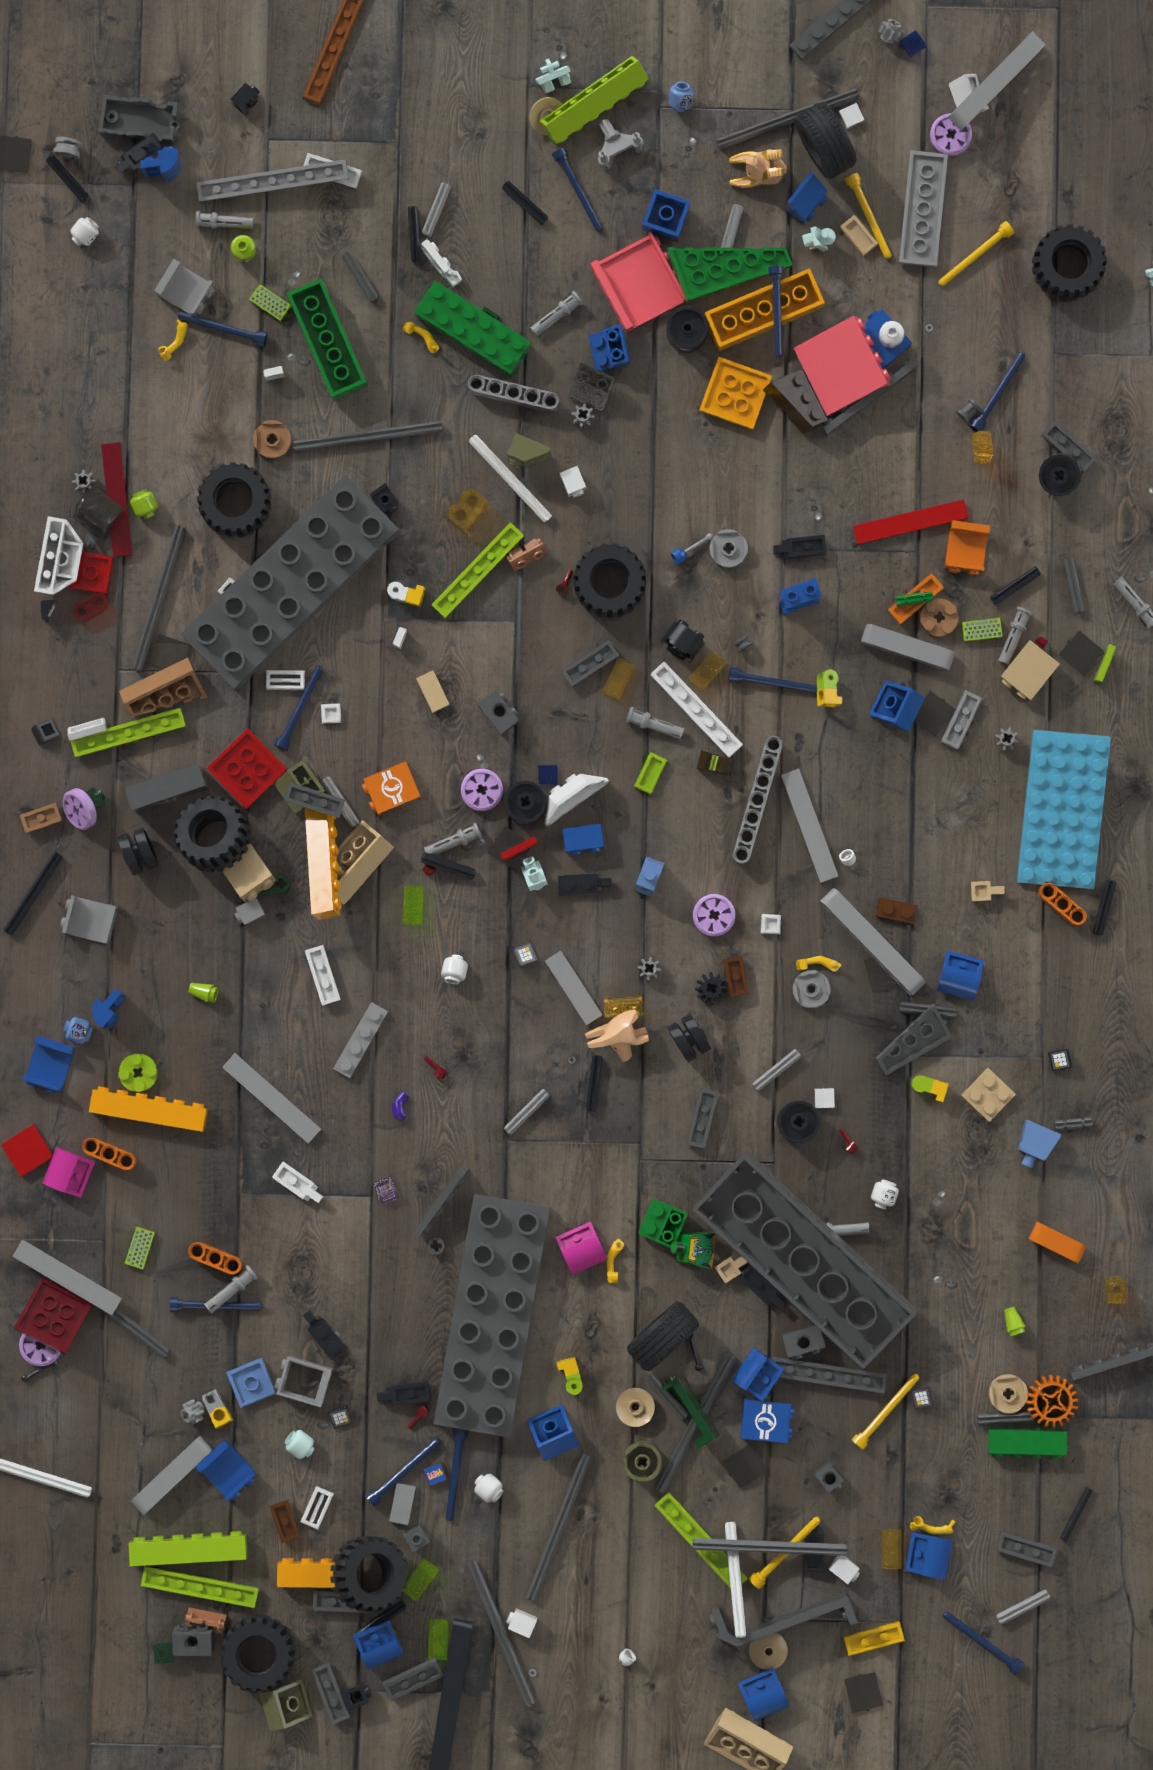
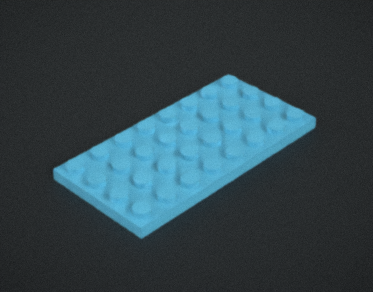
M1033 730L1017 874L1018 883L1041 885L1052 883L1055 886L1094 889L1111 741L1110 736Z

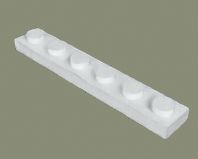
M665 662L650 674L728 758L743 745Z

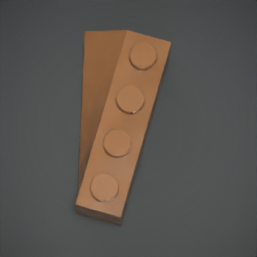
M188 658L119 691L131 717L156 711V708L173 707V704L179 702H192L191 699L198 697L201 699L207 698Z

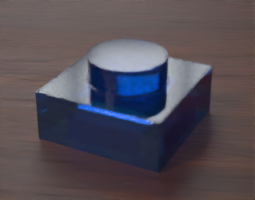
M916 30L900 40V44L910 58L927 46Z
M538 765L539 785H558L557 765Z

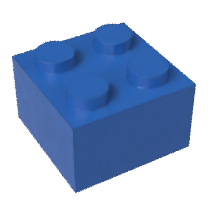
M654 189L642 224V230L678 242L691 201Z

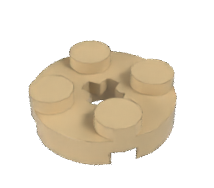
M1003 1374L991 1382L989 1399L997 1410L1003 1413H1015L1026 1403L1028 1389L1019 1377L1012 1374ZM1007 1388L1014 1392L1010 1399L1003 1396V1392H1006Z

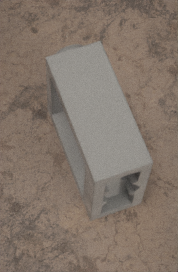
M288 1356L287 1360L283 1359L280 1370L283 1371L282 1377L277 1378L274 1388L277 1389L276 1394L322 1407L333 1368ZM292 1363L323 1372L316 1398L284 1390Z

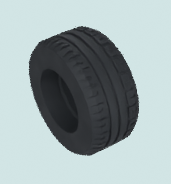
M817 103L797 115L795 126L810 158L824 177L833 179L854 167L857 158L852 143L841 122L827 104Z
M676 1301L627 1345V1352L632 1355V1358L636 1360L638 1365H641L640 1367L643 1370L649 1372L654 1369L699 1327L698 1319L689 1312L690 1310L682 1302Z

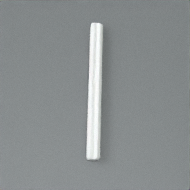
M477 435L472 436L469 443L543 522L549 521L552 515Z
M0 1459L1 1471L87 1498L91 1495L92 1488Z
M727 1522L725 1524L726 1539L737 1540L736 1523ZM727 1551L736 1638H743L746 1636L739 1554L736 1551Z

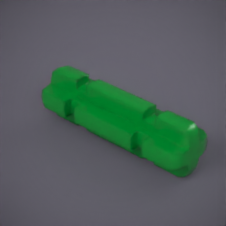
M928 591L924 592V594L921 592L906 594V596L899 595L895 598L896 605L899 607L905 606V604H920L924 601L925 603L932 602L933 593Z

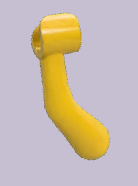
M179 319L177 320V334L174 342L168 347L161 346L158 348V353L164 361H168L171 358V354L181 346L185 338L188 326Z
M412 322L404 324V332L412 334L414 331L425 339L429 352L436 353L439 350L437 342L429 331L416 326Z
M824 956L796 961L797 970L808 969V965L821 964L832 972H836L841 967V964Z
M620 1239L613 1242L606 1256L608 1259L606 1263L607 1280L609 1283L618 1282V1272H614V1259L624 1248V1243Z
M916 1516L913 1519L914 1522L910 1524V1528L913 1531L920 1529L932 1535H951L954 1532L952 1527L955 1521L951 1520L949 1526L933 1527L924 1524L923 1519Z

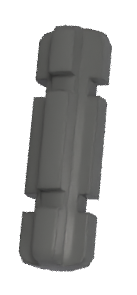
M1091 1117L1055 1121L1056 1131L1093 1127Z

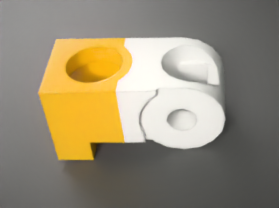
M392 582L387 589L392 599L417 607H421L426 590L425 587L420 585L416 586V590L404 587L399 582Z

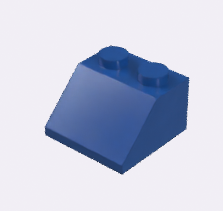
M812 172L808 174L787 201L786 212L802 224L807 220L810 222L816 214L814 210L818 205L822 207L828 199L826 197L828 190Z
M885 680L869 715L895 728L909 732L925 697L911 688Z
M563 1405L527 1420L544 1461L580 1446Z

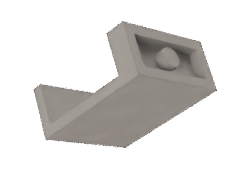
M173 259L154 292L160 298L189 315L197 316V314L200 315L203 312L206 299H210L214 294L215 285L213 281L203 279L183 267L179 261Z
M71 895V899H67L65 910H67L66 918H62L60 928L63 929L62 933L109 944L118 907Z

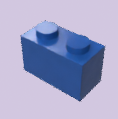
M601 824L563 829L566 853H570V856L582 854L581 851L589 850V853L600 852V848H604Z

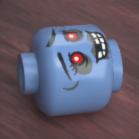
M677 82L670 88L669 105L677 112H683L692 107L693 88L686 82Z
M73 1017L71 1021H66L63 1032H66L65 1037L68 1041L81 1045L85 1041H89L93 1028L90 1027L89 1021Z

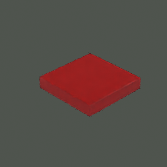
M82 552L77 581L70 584L69 588L107 595L114 557Z
M32 1124L1 1144L20 1177H23L53 1157V1153L35 1124Z

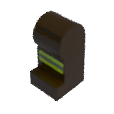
M701 750L696 769L731 776L735 760Z

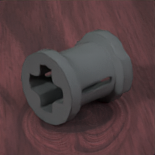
M970 398L968 403L961 410L958 409L956 413L968 424L970 422L969 419L982 410Z

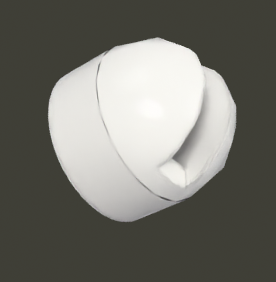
M846 849L839 855L841 862L845 866H851L856 861V856L851 849Z
M624 1649L619 1655V1661H622L621 1664L623 1666H629L636 1660L635 1654L629 1649Z

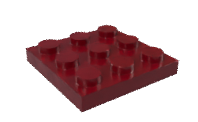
M41 1277L18 1318L14 1330L66 1355L93 1304Z

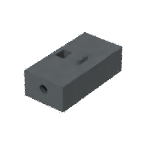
M195 764L127 787L125 791L132 811L139 813L207 790L209 787L202 767L199 764Z

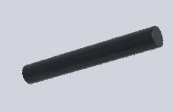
M1085 1488L1060 1536L1061 1540L1067 1542L1093 1491L1092 1489Z

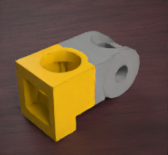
M217 1389L202 1396L215 1428H220L234 1421Z

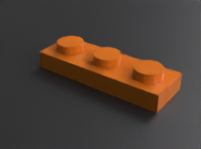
M931 573L907 594L921 592L924 594V592L932 591L934 597L944 587ZM924 601L920 604H905V606L899 607L895 603L888 609V612L901 625L926 603Z

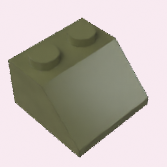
M517 433L507 452V461H510L509 464L518 469L520 467L527 468L551 457L550 447Z
M302 1679L279 1685L274 1689H269L267 1692L259 1693L270 1731L285 1729L313 1717Z

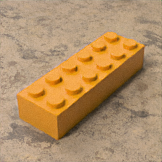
M810 268L780 280L781 325L824 308V299ZM773 284L704 313L708 321V328L719 352L774 329Z

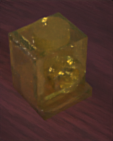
M1109 1276V1279H1104L1105 1303H1127L1126 1280L1121 1279V1276ZM1115 1286L1120 1288L1118 1293L1113 1292Z

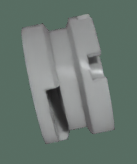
M68 137L55 138L56 147L53 150L54 155L66 159H71V157L79 159V149L82 146L80 141Z

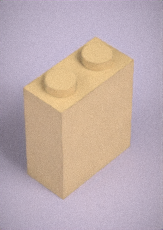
M1029 640L1001 675L1003 678L1001 682L1010 689L1012 686L1018 690L1016 694L1022 699L1026 700L1028 698L1031 700L1060 663Z
M251 843L246 845L248 850L246 854L243 853L241 855L242 859L239 862H234L233 867L230 869L225 867L224 871H222L244 902L256 898L259 892L269 889L276 881Z

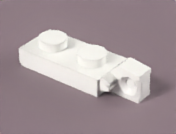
M428 239L422 242L421 250L441 276L452 287L462 281L458 271H453L450 268L451 265L445 257L442 258L440 256L438 247L433 242L430 243Z
M284 1161L272 1176V1178L302 1199L309 1201L312 1198L317 1203H320L324 1197L316 1191L318 1187L315 1183Z

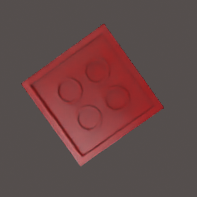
M248 728L207 767L212 775L246 810L288 770Z

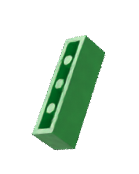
M987 1428V1452L992 1454V1457H1004V1454H1011L1013 1458H1023V1454H1029L1031 1458H1042V1455H1050L1052 1459H1062V1455H1067V1431Z

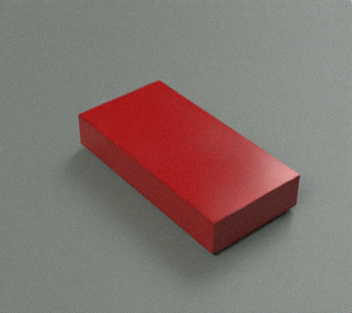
M534 836L500 855L503 861H507L536 846L538 842Z

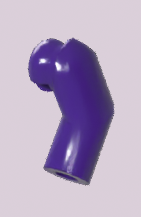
M403 1091L392 1103L393 1117L399 1121H403L406 1118L403 1104L409 1098Z

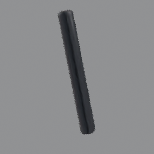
M53 852L5 926L4 931L7 934L13 935L59 865L63 856L58 852Z

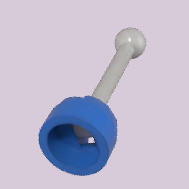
M708 533L704 539L686 550L679 548L671 551L672 559L677 565L683 563L686 559V553L706 541H711L713 535Z

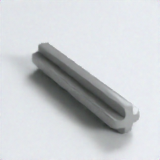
M442 182L422 230V234L431 237L451 189V186L447 183Z
M734 204L732 206L721 248H733L743 212L741 205Z
M329 776L321 781L329 795L344 799ZM345 800L341 813L349 825L355 827L360 822Z
M796 1049L791 1051L754 1081L753 1087L760 1091L801 1058V1054Z
M542 1089L504 1127V1130L511 1135L549 1098V1093Z
M1043 1590L997 1614V1620L1000 1624H1004L1050 1600L1048 1591Z

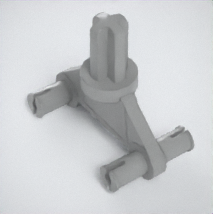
M603 119L599 123L605 135V142L601 152L599 151L598 162L604 171L610 168V158L631 147H634L637 153L643 151L644 142L638 132H635V135L634 133L632 135L619 133L618 130H614L608 119Z

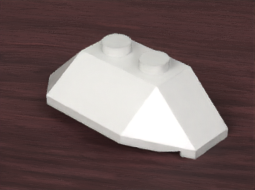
M49 516L47 518L34 592L54 595L77 581L84 543L66 519Z
M573 774L565 780L567 782L562 787L558 785L553 788L548 798L544 822L546 827L607 785L609 780L604 777L585 774L576 776Z

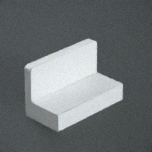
M964 74L949 83L956 107L980 85L977 74ZM986 105L980 112L988 110V105Z

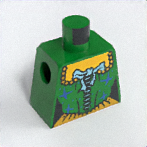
M707 1231L681 1233L679 1241L672 1242L671 1252L677 1253V1261L712 1270L716 1233Z

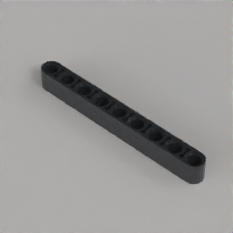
M454 1618L429 1770H449L473 1621Z

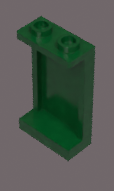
M675 1375L664 1381L665 1386L661 1389L665 1391L672 1387L675 1388L703 1434L701 1438L694 1441L697 1448L706 1445L720 1436L707 1414L703 1411L684 1376L677 1377Z

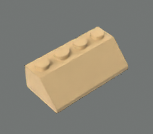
M363 820L338 847V855H336L339 865L337 876L341 886L339 898L343 905L363 885L365 880L394 848Z
M727 1708L720 1714L704 1742L705 1746L747 1770H782L793 1749V1746L786 1741L777 1738Z

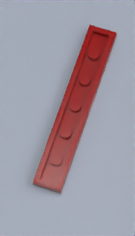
M963 499L853 525L852 527L856 543L859 545L948 524L952 520H965L969 517Z

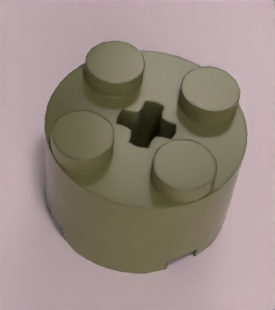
M644 1440L634 1442L627 1447L623 1455V1467L631 1479L642 1482L650 1481L660 1472L662 1465L661 1454L654 1444ZM639 1457H641V1458H645V1457H646V1458H647V1459H646V1465H643V1464L638 1465V1464H637V1463L639 1462V1459H638V1458H639Z

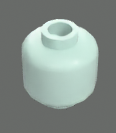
M302 1430L292 1431L285 1440L286 1450L298 1459H302L305 1456L309 1457L314 1451L313 1438Z

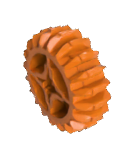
M1053 1375L1048 1376V1381L1042 1376L1041 1380L1043 1383L1041 1384L1038 1380H1035L1034 1382L1037 1387H1029L1034 1391L1033 1394L1027 1393L1028 1397H1032L1031 1400L1026 1401V1404H1032L1031 1407L1027 1408V1411H1035L1031 1417L1034 1419L1039 1416L1037 1423L1040 1424L1044 1420L1045 1427L1051 1422V1427L1055 1428L1056 1421L1059 1426H1063L1062 1419L1068 1423L1070 1420L1067 1415L1075 1416L1071 1409H1078L1077 1406L1072 1405L1073 1402L1079 1401L1078 1398H1072V1396L1077 1394V1391H1069L1073 1388V1385L1068 1384L1065 1386L1068 1381L1065 1378L1060 1383L1061 1378L1058 1375L1055 1381H1053ZM1047 1386H1058L1057 1389H1054V1391L1050 1394H1046L1043 1391H1041L1043 1388ZM1063 1390L1065 1391L1067 1396V1406H1064L1060 1402V1396ZM1038 1396L1044 1400L1042 1412L1037 1407ZM1044 1396H1047L1048 1398H1054L1055 1396V1401H1057L1056 1403L1060 1406L1051 1404L1049 1406L1048 1403L1050 1402H1048V1399H1046ZM1052 1409L1063 1411L1055 1417L1046 1416Z

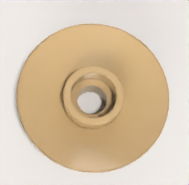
M552 97L538 100L531 108L529 115L532 128L541 135H547L540 123V120L543 119V114L548 112L549 115L563 104Z
M641 1388L625 1390L619 1396L616 1403V1412L619 1419L631 1427H639L648 1423L655 1410L653 1398L647 1391ZM637 1403L639 1405V1409L633 1410L631 1407L632 1404Z
M775 1632L750 1642V1658L760 1669H776L786 1660L788 1648L780 1634ZM767 1648L772 1649L770 1655L765 1654Z

